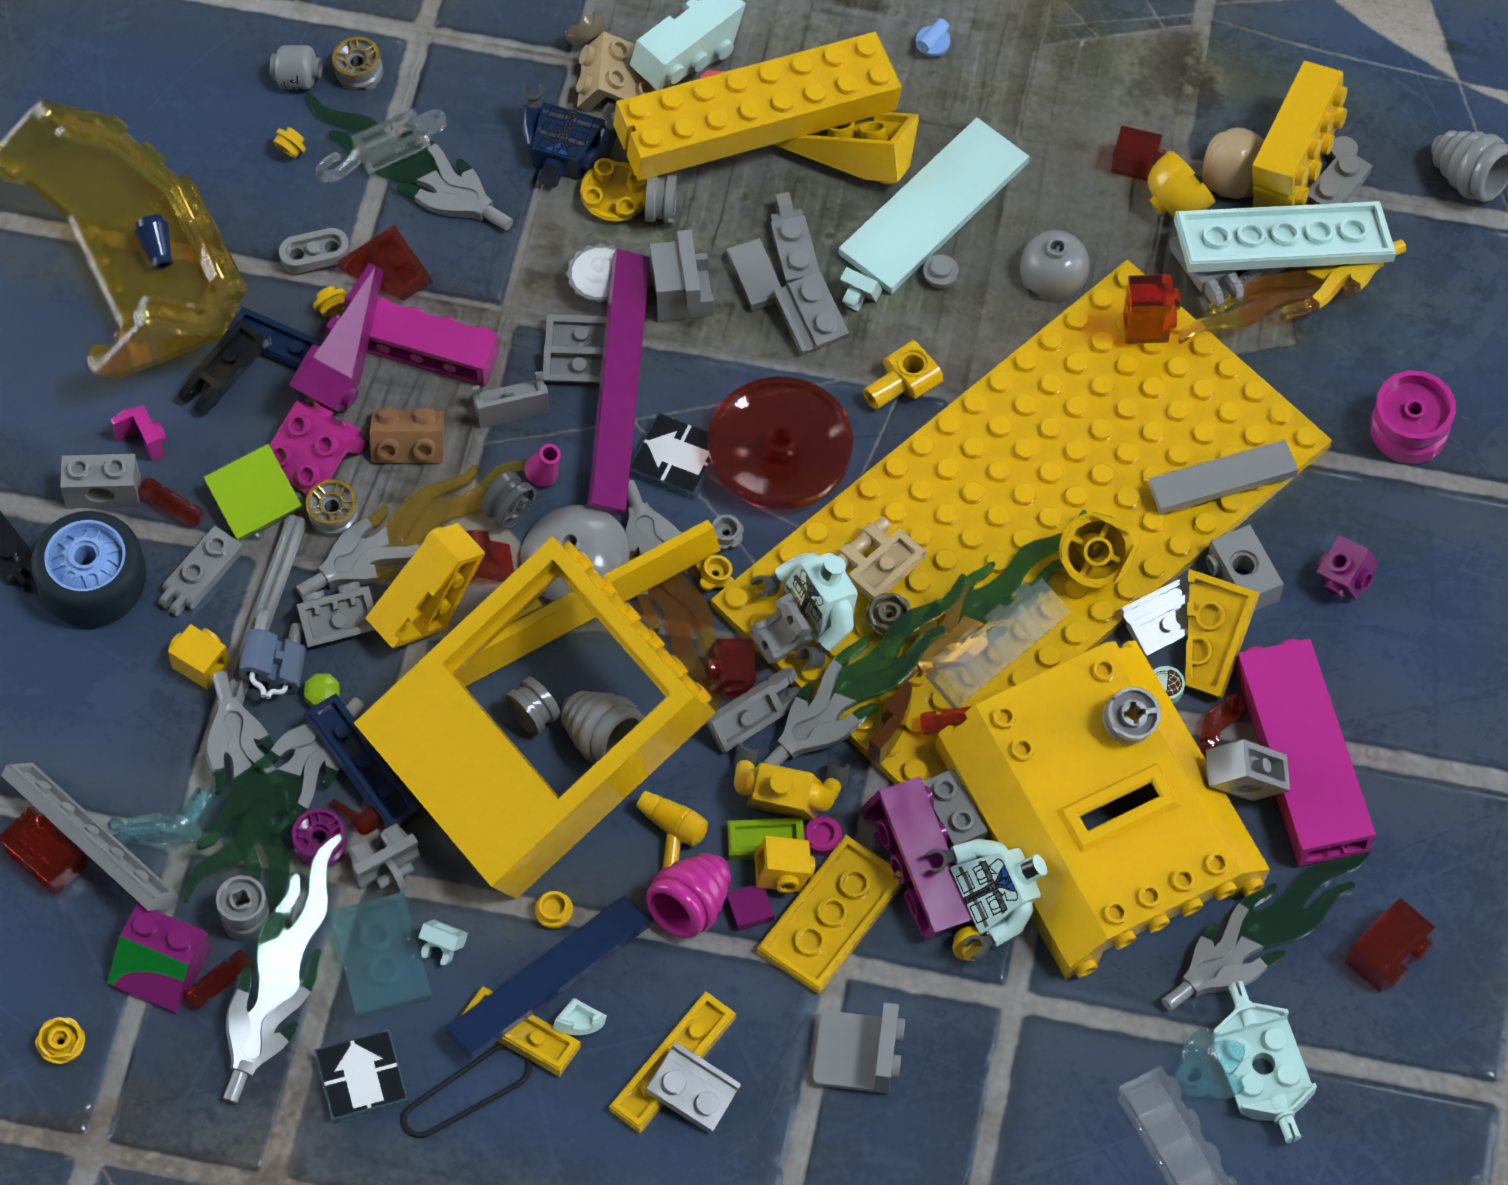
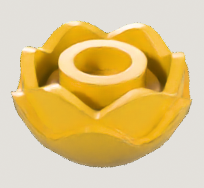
M56 1017L46 1021L41 1027L35 1040L36 1048L46 1061L54 1064H65L81 1054L85 1045V1033L74 1019ZM60 1039L65 1040L63 1044H58V1041Z

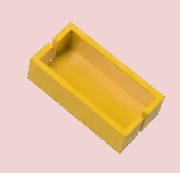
M1303 61L1252 165V183L1254 185L1253 207L1306 204L1309 195L1308 186L1311 180L1317 181L1322 168L1321 160L1323 155L1330 154L1335 140L1334 133L1337 128L1341 129L1347 117V109L1343 108L1347 96V87L1343 86V71Z

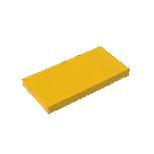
M845 835L759 944L757 953L819 995L904 884H899L897 878L894 880L893 876L895 874L890 863L848 835ZM897 871L896 876H902L901 872Z

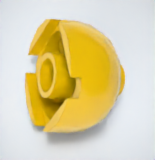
M1168 151L1152 167L1148 176V189L1153 197L1148 202L1160 216L1168 213L1173 218L1176 211L1207 210L1215 203L1213 195L1203 182L1199 183L1194 176L1195 172L1174 151Z
M1099 512L1082 514L1072 520L1062 532L1059 542L1060 560L1066 572L1081 585L1093 588L1103 587L1102 585H1108L1111 582L1115 583L1122 579L1131 568L1135 554L1132 538L1127 527L1113 516Z

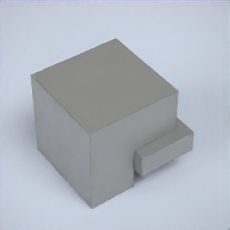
M692 230L677 231V241L650 244L651 278L658 322L714 316V298L711 295L707 253L695 254Z

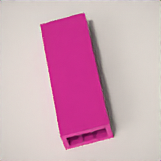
M1288 639L1279 645L1265 648L1253 646L1238 653L1235 673L1258 744L1287 754L1290 791L1275 796L1298 867L1371 851L1376 833L1311 639Z

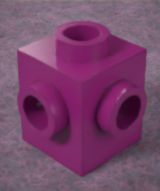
M1339 535L1330 551L1328 550L1322 555L1317 573L1324 582L1323 588L1327 592L1338 598H1343L1346 595L1357 600L1361 592L1366 591L1371 585L1374 571L1379 563L1370 549Z

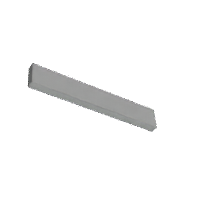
M33 762L6 765L1 776L148 911L174 907L179 896Z

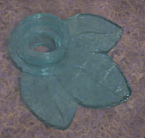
M1208 1028L1200 1029L1192 1034L1183 1047L1184 1063L1180 1065L1175 1076L1179 1090L1188 1097L1197 1098L1207 1094L1218 1100L1230 1099L1242 1092L1245 1086L1234 1072L1243 1060L1245 1054L1244 1044L1234 1040H1219L1214 1043L1213 1036ZM1193 1072L1201 1073V1078L1196 1082L1188 1080L1189 1075Z

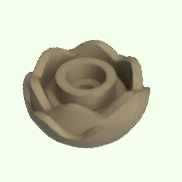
M596 11L593 12V15L584 16L581 22L576 25H570L568 30L564 31L566 40L579 48L591 43L604 31L603 17L599 16Z
M882 593L876 596L866 608V618L870 628L877 634L886 637L897 636L905 632L913 618L908 600L896 593ZM891 614L893 617L887 618L886 615Z

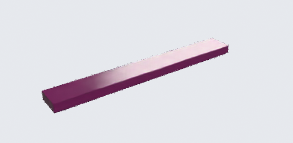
M617 248L613 253L587 508L622 516L626 512L650 257Z

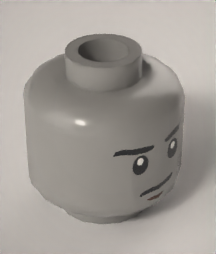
M282 45L276 53L271 55L270 76L272 81H276L281 89L309 90L313 87L316 78L322 77V59L316 58V54L311 46Z

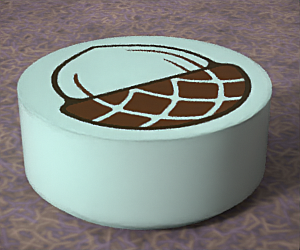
M1160 666L1154 669V673L1173 704L1176 703L1184 692L1185 679L1182 673L1171 666Z

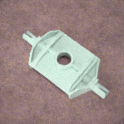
M1238 981L1237 985L1234 982L1228 986L1235 1004L1234 1010L1214 1029L1212 1038L1241 1115L1254 1120L1274 1121L1275 1124L1279 1123L1285 1142L1291 1143L1292 1140L1296 1142L1302 1136L1294 1120L1295 1113L1314 1095L1317 1085L1316 1083H1311L1287 1019L1288 1009L1253 1003L1249 1000L1244 982ZM1259 1058L1267 1059L1273 1065V1071L1266 1075L1259 1074L1253 1069V1061Z

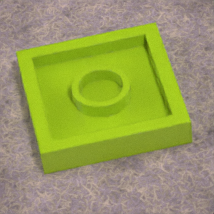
M269 444L203 477L232 533L239 542L287 518L289 515L303 510L297 495Z

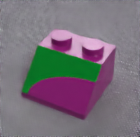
M137 903L119 936L107 985L177 1015L212 950L207 932L156 910L148 911L141 904Z

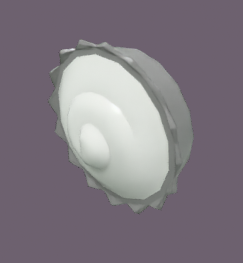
M602 243L596 246L586 245L583 251L575 252L574 258L568 261L569 269L566 271V275L569 278L568 285L574 289L575 294L582 296L590 302H608L613 253L617 249L614 245L605 246Z

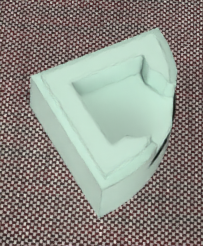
M573 998L555 1019L553 1029L568 1035L591 1034L604 1026L607 1015Z

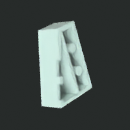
M689 0L686 2L688 9L676 19L668 16L636 41L630 66L656 90H660L670 84L678 83L683 77L693 72L702 71L707 65L719 59L724 60L734 49L733 43L746 3L742 0Z

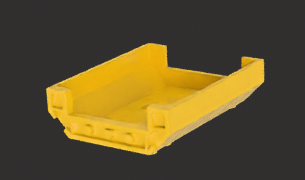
M1136 640L1127 641L1121 648H1119L1116 641L1106 642L980 701L964 712L968 718L956 727L948 725L938 733L935 749L947 770L954 768L988 829L987 840L1002 842L1008 850L1020 848L1025 859L1037 854L1046 863L1047 874L1035 880L1041 897L1032 904L1033 913L1030 918L1065 979L1074 975L1082 978L1091 974L1098 968L1097 964L1101 959L1103 951L1115 946L1116 950L1122 949L1133 943L1137 939L1136 935L1146 930H1149L1150 933H1155L1166 927L1170 923V918L1181 913L1184 917L1190 916L1204 906L1203 902L1213 897H1216L1217 900H1222L1228 896L1233 898L1241 893L1244 896H1250L1258 892L1265 886L1263 882H1265L1270 871L1226 793L1209 787L1205 772L1207 761ZM1127 687H1141L1149 691L1157 699L1161 709V720L1157 729L1145 740L1134 745L1121 744L1113 740L1106 733L1102 723V712L1106 703L1121 689ZM1129 709L1124 713V717H1129L1134 723L1137 721V713L1134 710ZM1149 783L1153 785L1159 797L1095 828L1086 829L1080 818L1081 816Z

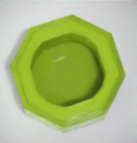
M329 673L314 674L305 682V702L311 708L335 693L340 698V684Z

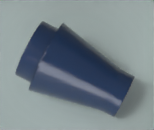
M159 214L139 219L135 223L137 229L134 234L148 256L153 269L160 270L171 266L173 260L171 257L168 222L164 221L163 216Z

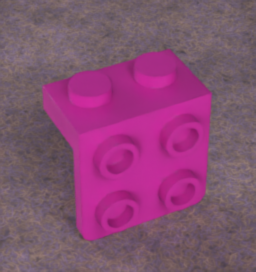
M296 400L269 445L289 483L306 495L317 483L332 478L347 452L362 454L369 444V441L359 435L361 429L345 419L339 421L332 416L333 409L316 400L314 403Z

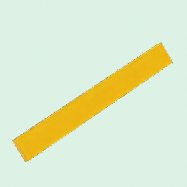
M705 520L602 576H605L618 590L617 595L626 602L721 551L714 527L709 520ZM572 591L508 625L455 676L466 687L596 617Z

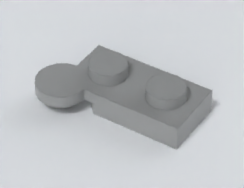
M1347 136L1335 138L1330 152L1334 160L1309 188L1306 204L1346 203L1371 174L1373 165L1357 156L1358 145L1352 138Z

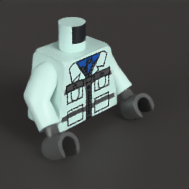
M813 552L799 554L777 567L775 574L757 575L751 580V585L765 583V590L763 593L758 594L757 597L776 595L782 582L784 584L782 589L785 594L791 593L795 598L796 606L810 626L811 634L818 643L815 647L804 645L798 648L796 652L797 659L805 660L809 658L808 662L803 666L804 668L817 669L822 667L826 658L825 651L831 652L851 632L854 626L853 612L858 595L857 590L845 572L846 564L844 560L832 553H826L821 556Z
M975 839L951 846V850L947 852L940 849H932L926 854V856L934 853H940L944 858L943 865L939 868L930 869L931 871L940 872L946 868L948 863L954 862L956 864L950 867L979 934H987L983 938L979 935H971L965 940L964 947L970 946L973 942H980L982 944V950L971 957L973 960L983 959L988 953V947L992 945L998 947L1024 930L1033 913L1032 904L1041 897L1035 880L1047 874V866L1041 856L1035 854L1025 859L1020 848L1008 850L1002 842Z

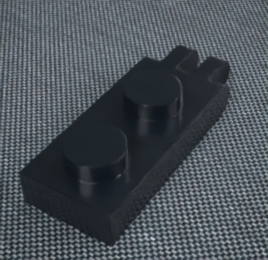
M0 511V573L10 586L17 582L25 592L31 587L24 577L29 574L33 579L31 569L33 552Z

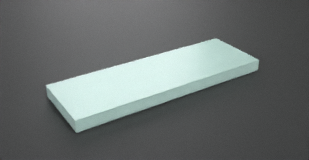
M976 117L839 247L838 255L867 277L878 281L879 285L892 295L1029 163L1030 156Z
M1380 201L1176 211L1174 216V223L1188 272L1394 262L1396 256Z

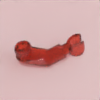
M1237 693L1229 695L1206 714L1203 719L1200 737L1202 745L1199 747L1203 756L1206 757L1207 749L1218 745L1220 733L1243 715L1246 701L1242 695L1239 696L1238 700L1236 699Z

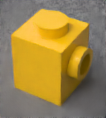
M192 624L183 633L175 635L168 648L172 668L207 690L214 683L212 675L224 671L230 663L227 647L221 643L218 636L206 628H203L201 631Z
M765 836L754 854L756 888L775 889L781 893L800 892L808 878L811 879L814 875L815 858L810 856L809 840Z

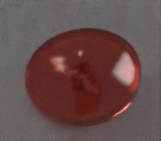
M786 376L766 377L742 385L721 402L709 426L708 454L717 478L733 495L761 508L787 510L804 507L819 501L839 485L847 473L852 459L853 432L844 408L825 389L799 378Z

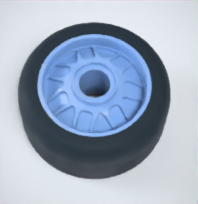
M80 511L56 520L41 534L32 553V576L41 601L55 617L75 626H103L122 618L136 605L145 588L146 564L136 535L122 520L104 512Z

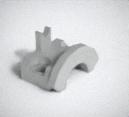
M791 593L786 594L775 602L778 609L771 616L763 621L754 623L750 627L751 637L768 664L785 659L794 649L806 646L809 641L814 640V637L810 634L812 630L796 606L797 602Z

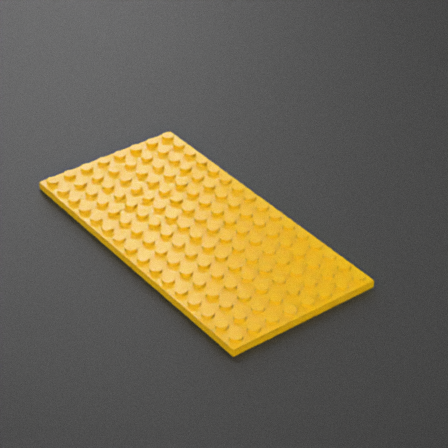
M1127 259L711 599V607L763 656L751 637L750 627L754 623L763 621L771 616L778 609L775 602L786 594L782 589L784 584L781 582L776 595L757 597L758 594L763 593L765 590V583L751 585V580L755 576L773 575L777 567L799 554L813 552L819 556L826 553L838 556L837 551L844 544H851L861 535L860 530L868 523L873 524L881 516L885 517L891 524V528L885 532L888 537L899 528L926 550V558L888 592L896 593L907 599L910 603L913 618L905 632L897 636L886 637L873 631L868 625L866 618V608L871 601L857 590L858 595L853 612V629L831 652L825 651L826 658L822 667L817 669L804 668L803 666L808 662L809 658L805 660L797 659L796 652L798 649H794L785 659L770 664L778 672L786 667L793 668L797 679L792 682V685L803 688L806 694L805 698L810 703L815 699L823 675L832 659L841 664L844 670L838 678L835 693L853 699L858 704L845 711L839 720L852 713L861 722V725L847 739L894 784L919 776L922 782L948 771L935 749L939 732L948 725L956 727L968 719L964 712L974 704L1100 645L1126 622L1123 615H1120L1119 609L1172 583L1209 551L1212 539L1232 532L1295 477L1161 515L1147 485L1148 478L1285 440L1298 468V475L1331 447L1332 439ZM1093 512L1111 515L1124 524L1130 533L1135 551L1131 568L1124 577L1115 583L1111 582L1099 588L1081 585L1073 579L1061 563L1059 552L1061 535L1067 525L1080 515ZM870 546L862 555L867 558L877 547ZM853 567L845 568L847 575L854 570ZM960 582L968 587L969 591L962 604L959 622L962 616L965 615L985 624L984 628L972 633L966 638L965 642L975 640L982 635L989 645L980 656L966 665L953 669L933 671L923 676L917 674L909 681L913 684L910 712L906 725L896 745L879 765L868 756L869 739L884 725L881 722L882 705L896 692L889 684V679L907 664L908 658L914 650L918 630L924 616L937 621L938 626L944 620L952 594ZM891 614L886 615L887 618L893 617ZM814 639L809 641L806 646L815 647L818 643Z

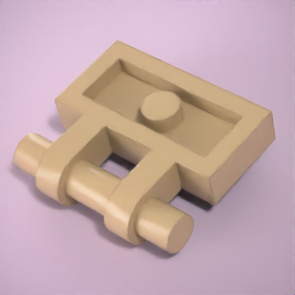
M883 516L873 524L868 523L860 530L861 535L851 544H844L837 551L838 557L844 560L846 567L854 568L848 574L849 579L855 588L871 602L876 596L888 593L926 558V550L900 528L888 537L885 532L891 528V524ZM870 546H876L877 549L867 558L862 555Z

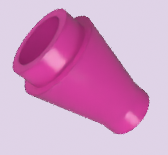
M545 444L539 451L527 459L524 471L532 484L545 487L557 481L560 475L561 452L559 448L554 444Z

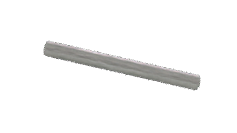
M289 515L285 520L245 634L248 630L254 629L259 610H265L270 613L267 629L269 632L306 528L305 519L300 516ZM245 634L228 678L233 697H238L241 704H243L250 685V681L242 678L238 673Z

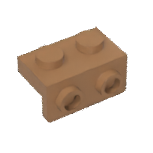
M427 407L417 410H398L396 408L373 410L370 425L371 461L373 463H442L444 460L445 410H434Z

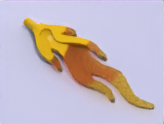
M1402 239L1393 242L1396 256L1406 252V244ZM1384 262L1286 267V273L1266 275L1254 279L1243 285L1244 296L1241 298L1233 299L1229 295L1224 298L1223 304L1215 306L1212 302L1208 303V313L1224 314L1204 317L1192 322L1180 333L1178 343L1183 344L1194 335L1203 331L1248 327L1283 307L1281 309V320L1309 314L1329 303L1342 287L1344 298L1351 297L1361 291L1369 283L1375 272L1384 266ZM1254 298H1257L1255 301H1253V302L1250 303L1249 305H1247V306H1245V307H1243V308H1241V309H1239V310L1226 313V312H1228V311H1230V310H1232V309H1235V308H1237V307L1243 305L1244 303H1246V302H1248V301H1250V300H1252V299H1254Z

